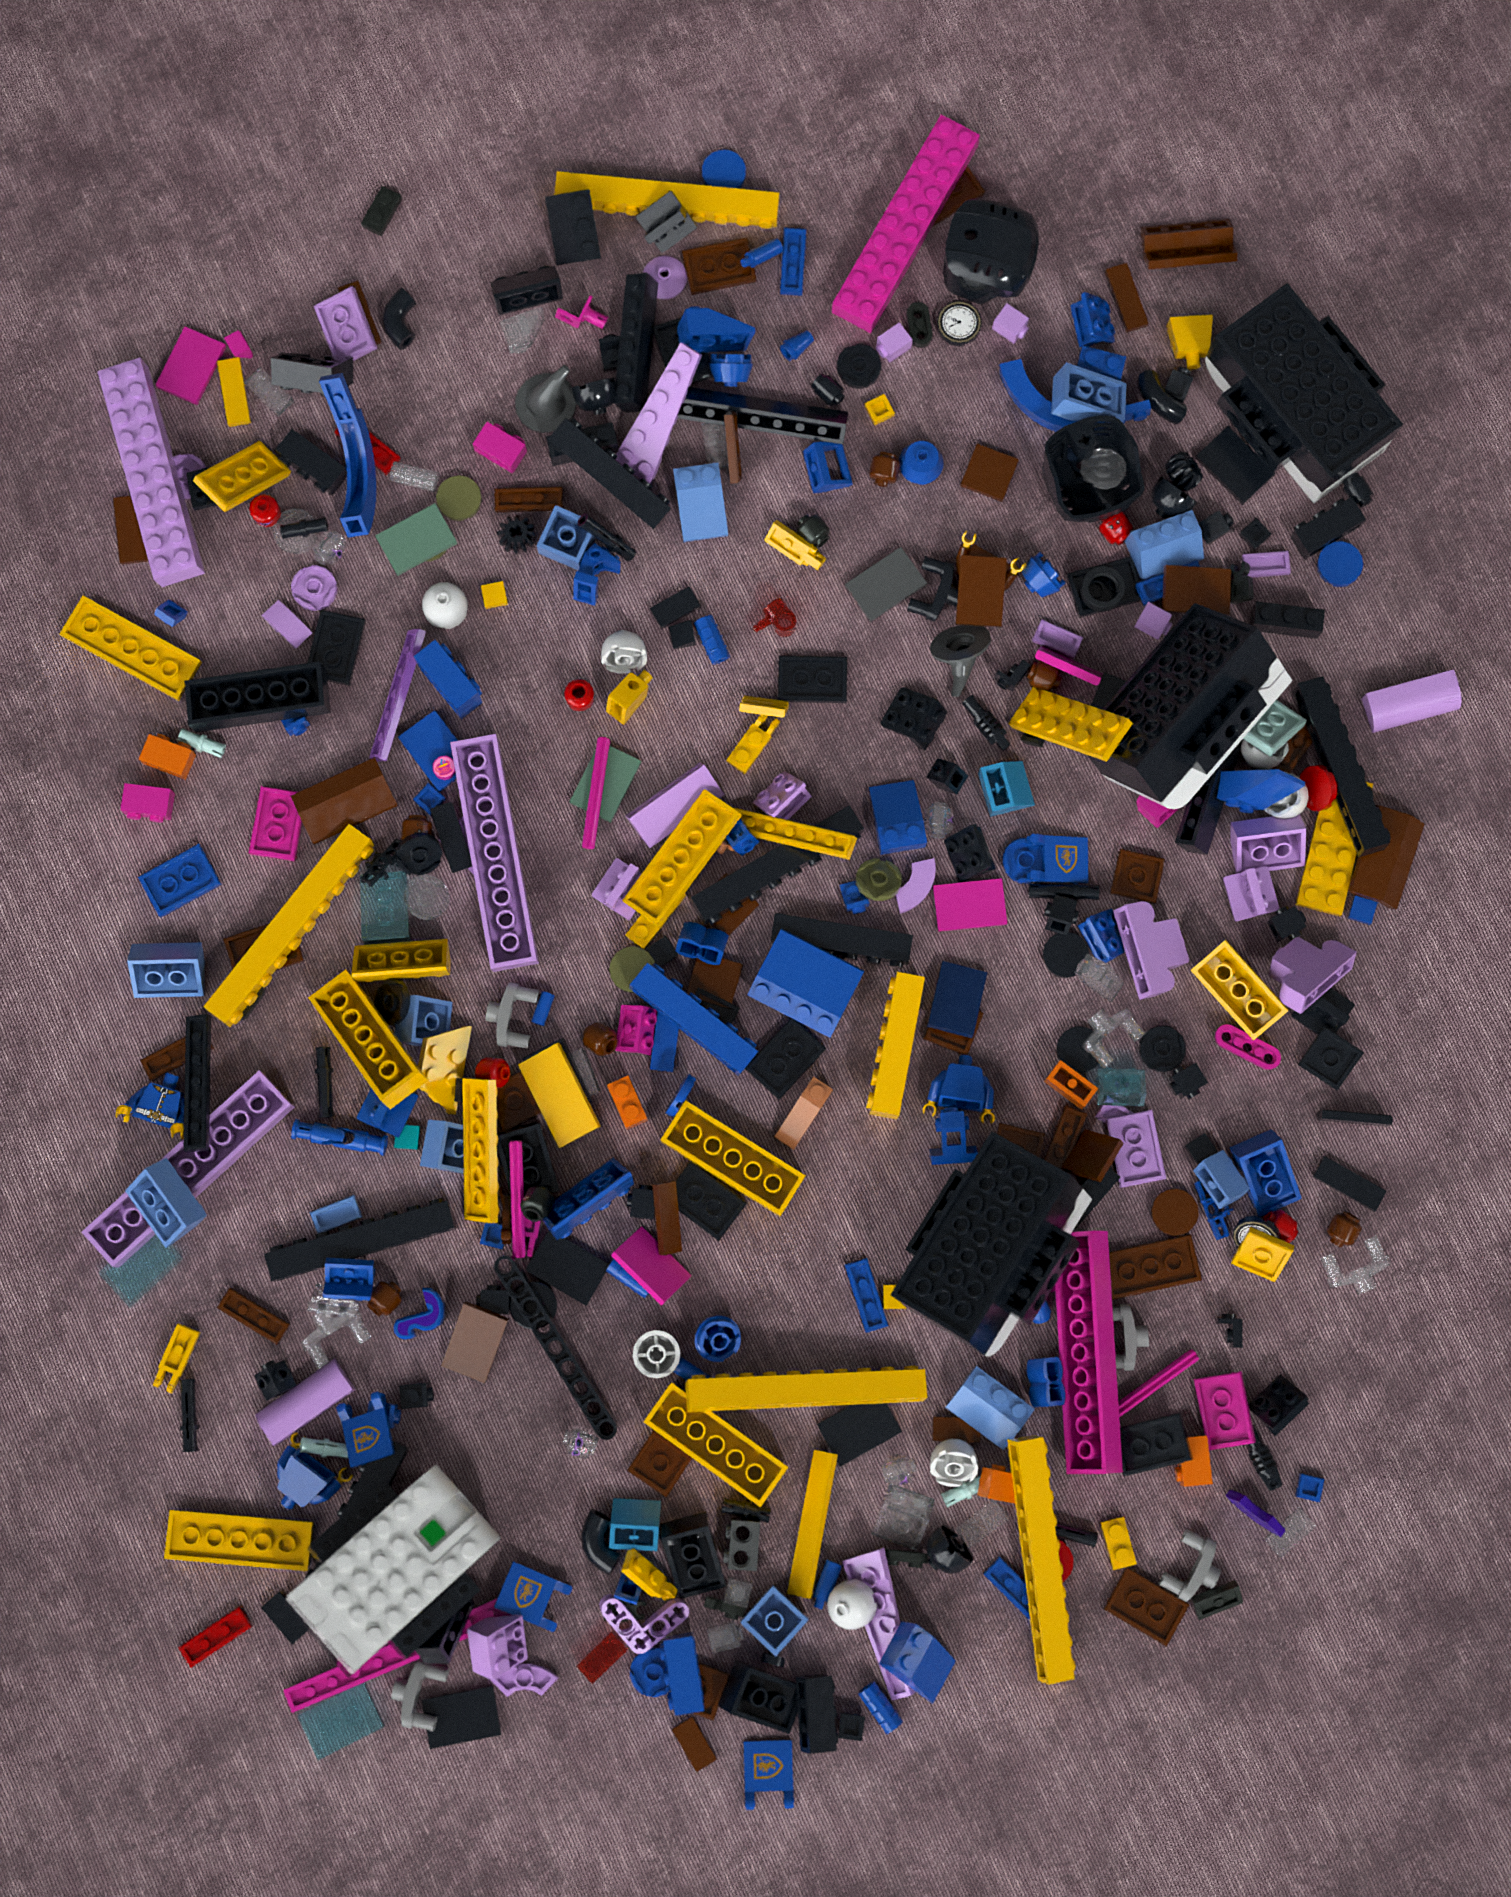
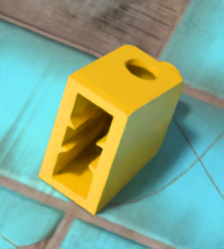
M1213 315L1169 318L1166 326L1175 359H1186L1187 369L1194 370L1200 368V358L1206 357L1211 345Z
M642 670L637 676L630 672L608 695L606 712L622 725H625L647 697L649 687L647 684L653 679L646 670Z

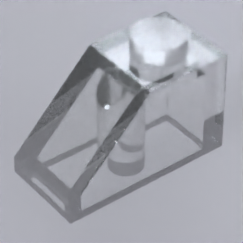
M542 307L499 321L510 354L525 352L532 346L545 320Z
M1086 954L1084 959L1077 965V970L1075 971L1077 977L1085 985L1106 1000L1112 1002L1124 983L1111 966L1089 954Z

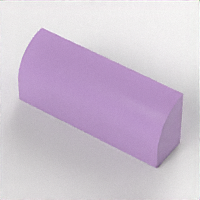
M1453 669L1366 693L1361 700L1371 731L1375 733L1458 710L1461 707V692Z
M699 762L625 816L644 843L651 848L674 831L704 789L717 798H721L725 794L705 765Z
M334 1358L297 1384V1386L260 1410L255 1416L271 1444L275 1446L356 1389Z

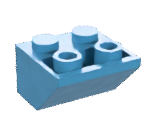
M1023 761L1000 762L979 769L978 776L990 817L1035 806Z
M613 1498L609 1549L658 1551L661 1501Z

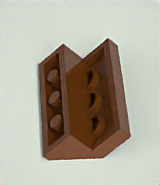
M1229 219L1141 227L1145 264L1148 270L1235 262L1238 259V252L1233 245L1234 227Z
M375 757L291 795L295 808L313 844H317L344 831L348 824L352 826L358 825L398 806Z
M1376 805L1381 810L1384 828L1389 830L1390 844L1383 851L1358 857L1348 891L1362 898L1376 900L1389 909L1397 910L1425 824L1412 815Z

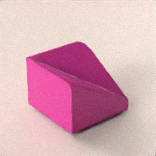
M237 330L224 337L234 356L241 358L253 357V353L241 331Z

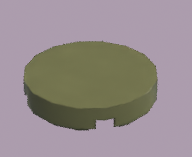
M458 475L442 482L438 488L436 500L444 516L450 520L464 521V519L475 516L480 509L482 497L476 482L469 477Z
M878 858L867 860L859 866L856 874V886L859 892L874 901H885L893 898L898 894L902 881V874L898 867L888 860L879 861L880 859Z
M634 946L623 948L611 960L609 968L611 979L619 989L634 993L629 989L631 982L647 963L652 966L654 960L642 948Z

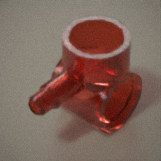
M778 598L763 609L766 617L752 627L754 632H758L772 624L777 635L788 637L795 632L796 616L789 610L782 598ZM788 619L791 625L782 627L779 625V621Z

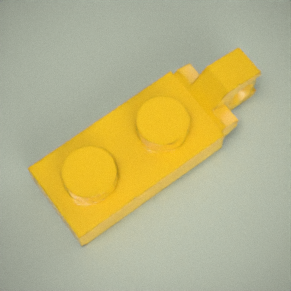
M778 520L773 522L764 539L765 542L800 566L802 564L806 566L811 565L818 570L826 560L822 554L817 552L818 549L813 544L808 543L804 538Z
M635 1549L627 1551L622 1572L651 1597H661L664 1601L676 1597L677 1589L672 1583L667 1582V1577Z

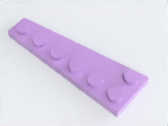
M680 343L616 453L618 456L616 460L622 466L624 463H627L636 471L634 473L635 476L640 479L644 478L650 484L654 481L664 449L668 445L669 436L674 424H676L682 403H684L688 387L691 385L702 356L685 343Z
M884 1548L842 1561L848 1580L858 1579L865 1582L874 1593L872 1596L874 1603L877 1602L876 1614L872 1621L865 1625L878 1663L900 1625ZM879 1665L891 1700L911 1696L916 1693Z

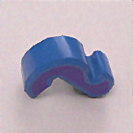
M422 1288L428 1311L397 1319L394 1324V1333L399 1338L414 1339L417 1336L414 1332L415 1329L431 1331L442 1325L446 1312L444 1300L439 1292L432 1288Z

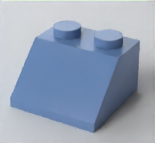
M410 995L409 1011L405 1019L400 1024L395 1025V1035L402 1044L422 1046L423 1038L450 1031L453 1002Z
M428 1120L420 1166L464 1174L463 1125L448 1121Z

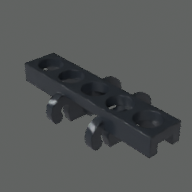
M395 839L382 854L374 853L375 858L371 862L365 863L367 871L361 876V883L364 884L366 882L372 887L379 878L382 879L383 876L385 880L389 878V875L384 870L389 864L399 867L395 848L401 840Z

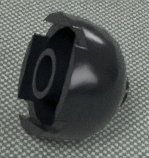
M615 377L589 382L583 386L572 387L571 390L576 404L584 411H593L594 415L606 413V408L614 403L616 381Z
M1160 476L1152 489V503L1157 507L1155 512L1164 519L1168 516L1174 517L1191 511L1198 503L1162 476Z
M946 1525L937 1528L928 1539L927 1553L930 1557L928 1562L936 1571L940 1569L948 1574L959 1573L966 1569L973 1562L974 1558L966 1543L964 1542L961 1545L955 1538L959 1535Z

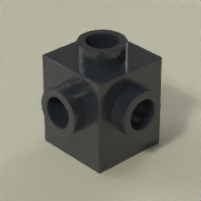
M272 1360L262 1365V1371L254 1375L266 1401L284 1394L297 1386L285 1360L276 1364Z

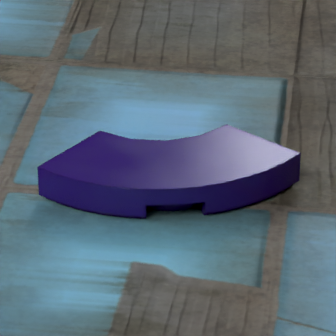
M1234 1490L1227 1492L1225 1497L1240 1511L1266 1530L1282 1537L1286 1530L1273 1515L1255 1505L1244 1494Z

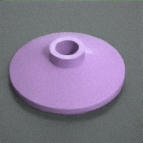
M670 256L656 257L648 262L643 270V273L649 274L658 282V299L674 298L686 286L687 273L685 267L676 258ZM662 272H667L668 276L662 277L660 274Z

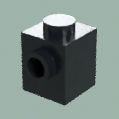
M937 758L926 778L938 789L957 795L969 775L957 764Z
M1055 895L1052 903L1047 902L1044 916H1048L1045 929L1067 936L1071 924H1076L1079 911L1075 910L1077 901L1066 896Z
M1285 906L1275 911L1276 916L1267 921L1277 942L1287 937L1291 941L1295 937L1301 936V930L1307 927L1305 925V915L1301 910H1297L1296 906L1290 909L1288 906Z
M1197 1063L1188 1068L1183 1064L1173 1070L1174 1076L1169 1078L1171 1083L1168 1085L1175 1096L1178 1095L1180 1099L1187 1096L1189 1100L1201 1093L1199 1088L1208 1082Z
M639 1185L638 1189L633 1188V1193H628L627 1207H631V1218L654 1220L653 1186Z
M487 1285V1290H481V1295L476 1296V1305L497 1314L510 1315L511 1296L507 1290H501L499 1285Z

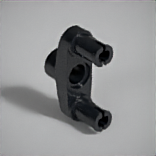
M925 556L921 569L939 574L941 581L934 602L929 604L911 598L907 611L924 616L926 620L935 622L945 604L957 606L959 586L951 584L954 562L947 560L943 562Z

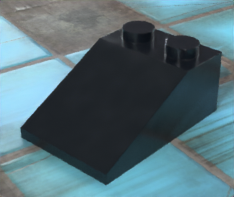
M539 1120L497 1133V1149L510 1192L509 1142L512 1140L522 1141L524 1195L527 1189L532 1186H544L551 1193L560 1191Z
M706 1511L660 1524L661 1540L681 1599L726 1587L716 1543Z
M735 1660L718 1706L731 1715L790 1734L798 1714L796 1683L756 1666Z

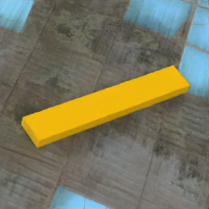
M734 808L742 815L740 818L756 838L850 860L857 841L854 835Z
M814 1450L787 1594L811 1599L838 1457L837 1454Z

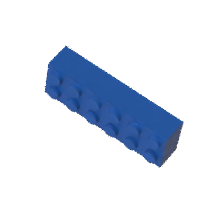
M647 963L631 982L629 989L739 1076L758 1051L755 1049L757 1045L748 1037L742 1039L737 1035L738 1029L729 1022L726 1024L722 1023L718 1019L720 1015L709 1007L706 1010L701 1006L700 1003L702 1001L693 993L686 994L682 990L683 985L676 979L672 978L669 980L664 976L665 971L655 963L651 966Z

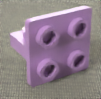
M784 771L774 778L771 785L757 795L753 804L768 816L788 820L812 796L805 789L806 784Z
M616 858L593 891L592 897L625 919L631 920L636 911L622 900L640 877L639 868L633 864L628 865Z
M1267 866L1256 869L1251 868L1241 873L1223 877L1234 921L1237 922L1279 910Z

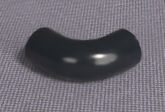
M402 287L387 302L382 317L385 333L399 350L407 348L415 338V333L405 323V317L416 305V302Z
M1146 370L1139 374L1137 383L1143 399L1149 400L1151 409L1163 419L1175 425L1179 424L1186 415V404L1175 399L1165 390L1156 371Z
M591 1509L581 1531L582 1549L587 1559L596 1568L610 1575L621 1556L620 1553L609 1549L605 1542L604 1535L611 1523V1519L604 1513Z

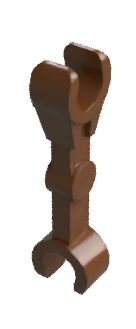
M500 1187L499 1197L503 1205L501 1239L502 1244H511V1193L507 1196L503 1195V1187Z

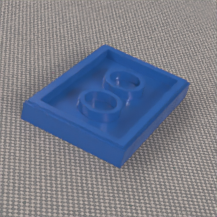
M434 710L399 735L398 739L437 791L440 792L457 780L456 773L451 779L441 780L433 772V763L440 756H448L453 759L450 742L458 740Z
M200 844L193 846L138 877L160 918L222 885Z

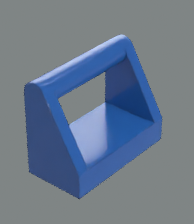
M813 442L803 450L813 493H823L853 485L843 444ZM835 450L843 480H831L824 452Z

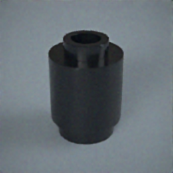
M820 374L811 385L814 393L830 407L834 404L836 406L839 405L845 397L843 394L845 389L829 375Z
M1358 472L1342 481L1344 491L1349 498H1353L1357 506L1359 505L1362 508L1373 501L1371 498L1374 495L1373 491L1364 477L1360 476Z

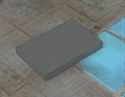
M900 547L847 582L845 587L868 620L872 622L926 586L927 582Z

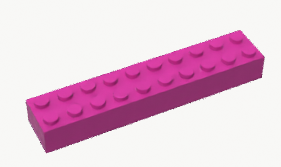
M942 114L940 115L833 301V314L870 334L872 333L935 220L978 148L980 134Z
M1108 1231L1072 1232L1071 1235L1077 1239L1080 1245L1055 1284L1059 1357L1063 1368L1061 1382L1065 1389V1402L1062 1408L1066 1474L1123 1472Z

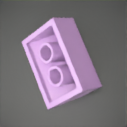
M1300 814L1288 819L1272 816L1231 822L1230 841L1236 874L1247 869H1256L1267 866L1269 871L1305 866L1306 827Z

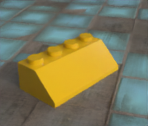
M448 939L354 946L352 978L356 982H372L390 978L416 979L420 977L450 975L451 959Z
M1227 940L1223 941L1191 969L1192 973L1253 1041L1289 1011Z

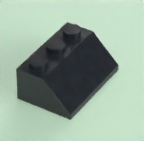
M590 190L545 197L556 264L563 265L600 259L601 254Z
M542 266L533 272L522 271L516 274V276L509 278L499 277L490 282L498 316L563 299L561 282L556 266Z

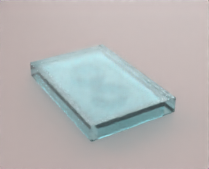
M404 871L387 872L389 878L387 880L384 879V876L382 879L379 878L372 887L366 882L364 884L361 883L360 879L361 938L363 941L409 937L407 874Z
M155 1234L119 1268L112 1267L108 1263L98 1274L131 1308L184 1258L172 1245L165 1248Z
M361 1683L297 1716L317 1760L384 1727L365 1683Z

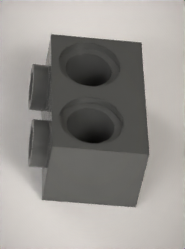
M732 1519L731 1524H726L725 1539H730V1547L724 1550V1563H728V1569L757 1571L760 1521ZM746 1526L749 1529L750 1534L746 1539H739L736 1536L735 1532L738 1527ZM742 1550L747 1553L748 1559L745 1563L739 1564L734 1560V1554L737 1551Z

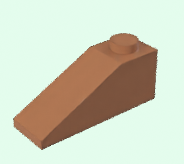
M813 1077L774 1138L794 1150L833 1092V1089Z

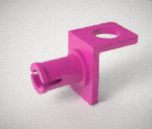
M591 295L579 318L561 308L557 309L555 315L557 319L577 329L581 322L585 320L602 330L609 316H605L591 308L590 303L593 298Z

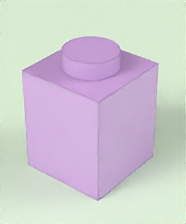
M1007 303L994 320L992 329L1014 344L1018 338L1023 339L1028 332L1029 327H1027L1029 318Z
M899 322L877 337L876 350L882 358L886 357L890 363L911 349L913 340Z
M1148 602L1134 627L1158 640L1161 634L1167 635L1173 623L1169 622L1172 614Z

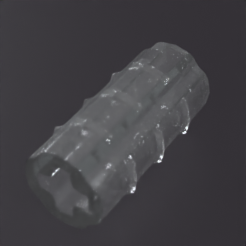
M393 462L390 481L435 492L437 488L439 472L406 463Z

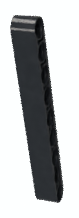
M510 1254L501 1255L494 1263V1269L596 1434L603 1440L612 1439L618 1429V1423L517 1260ZM503 1259L509 1260L512 1264V1269L508 1272L500 1269L499 1263ZM514 1280H521L525 1285L524 1290L521 1292L515 1291L512 1288V1282ZM527 1300L535 1301L537 1310L534 1312L527 1311L525 1309V1302ZM541 1320L547 1321L550 1325V1330L541 1332L537 1327V1323ZM554 1340L561 1342L563 1346L562 1351L553 1352L550 1349V1343ZM565 1361H571L575 1364V1370L571 1373L565 1372L562 1364ZM583 1381L587 1384L588 1390L580 1393L575 1389V1384ZM592 1401L600 1404L601 1410L597 1413H592L588 1410V1404ZM603 1422H609L613 1425V1431L604 1433L600 1425Z

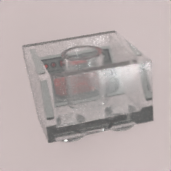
M889 1483L872 1530V1535L917 1551L929 1523L935 1499Z

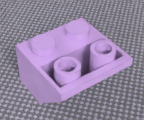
M521 1615L484 1618L467 1628L473 1672L494 1680L528 1659L523 1617Z

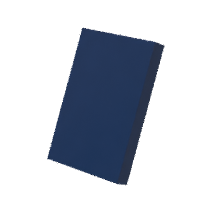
M942 961L927 1027L972 1038L988 972Z

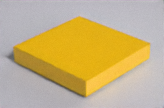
M1250 1227L1234 1254L1231 1264L1275 1282L1293 1253L1294 1245Z

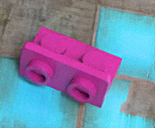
M621 1005L617 1033L618 1044L615 1051L651 1055L657 1011L641 1005Z

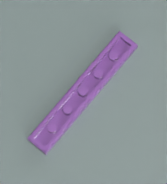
M413 629L407 632L369 759L375 757L377 762L387 761L416 666L413 656L421 650L426 633L424 630Z

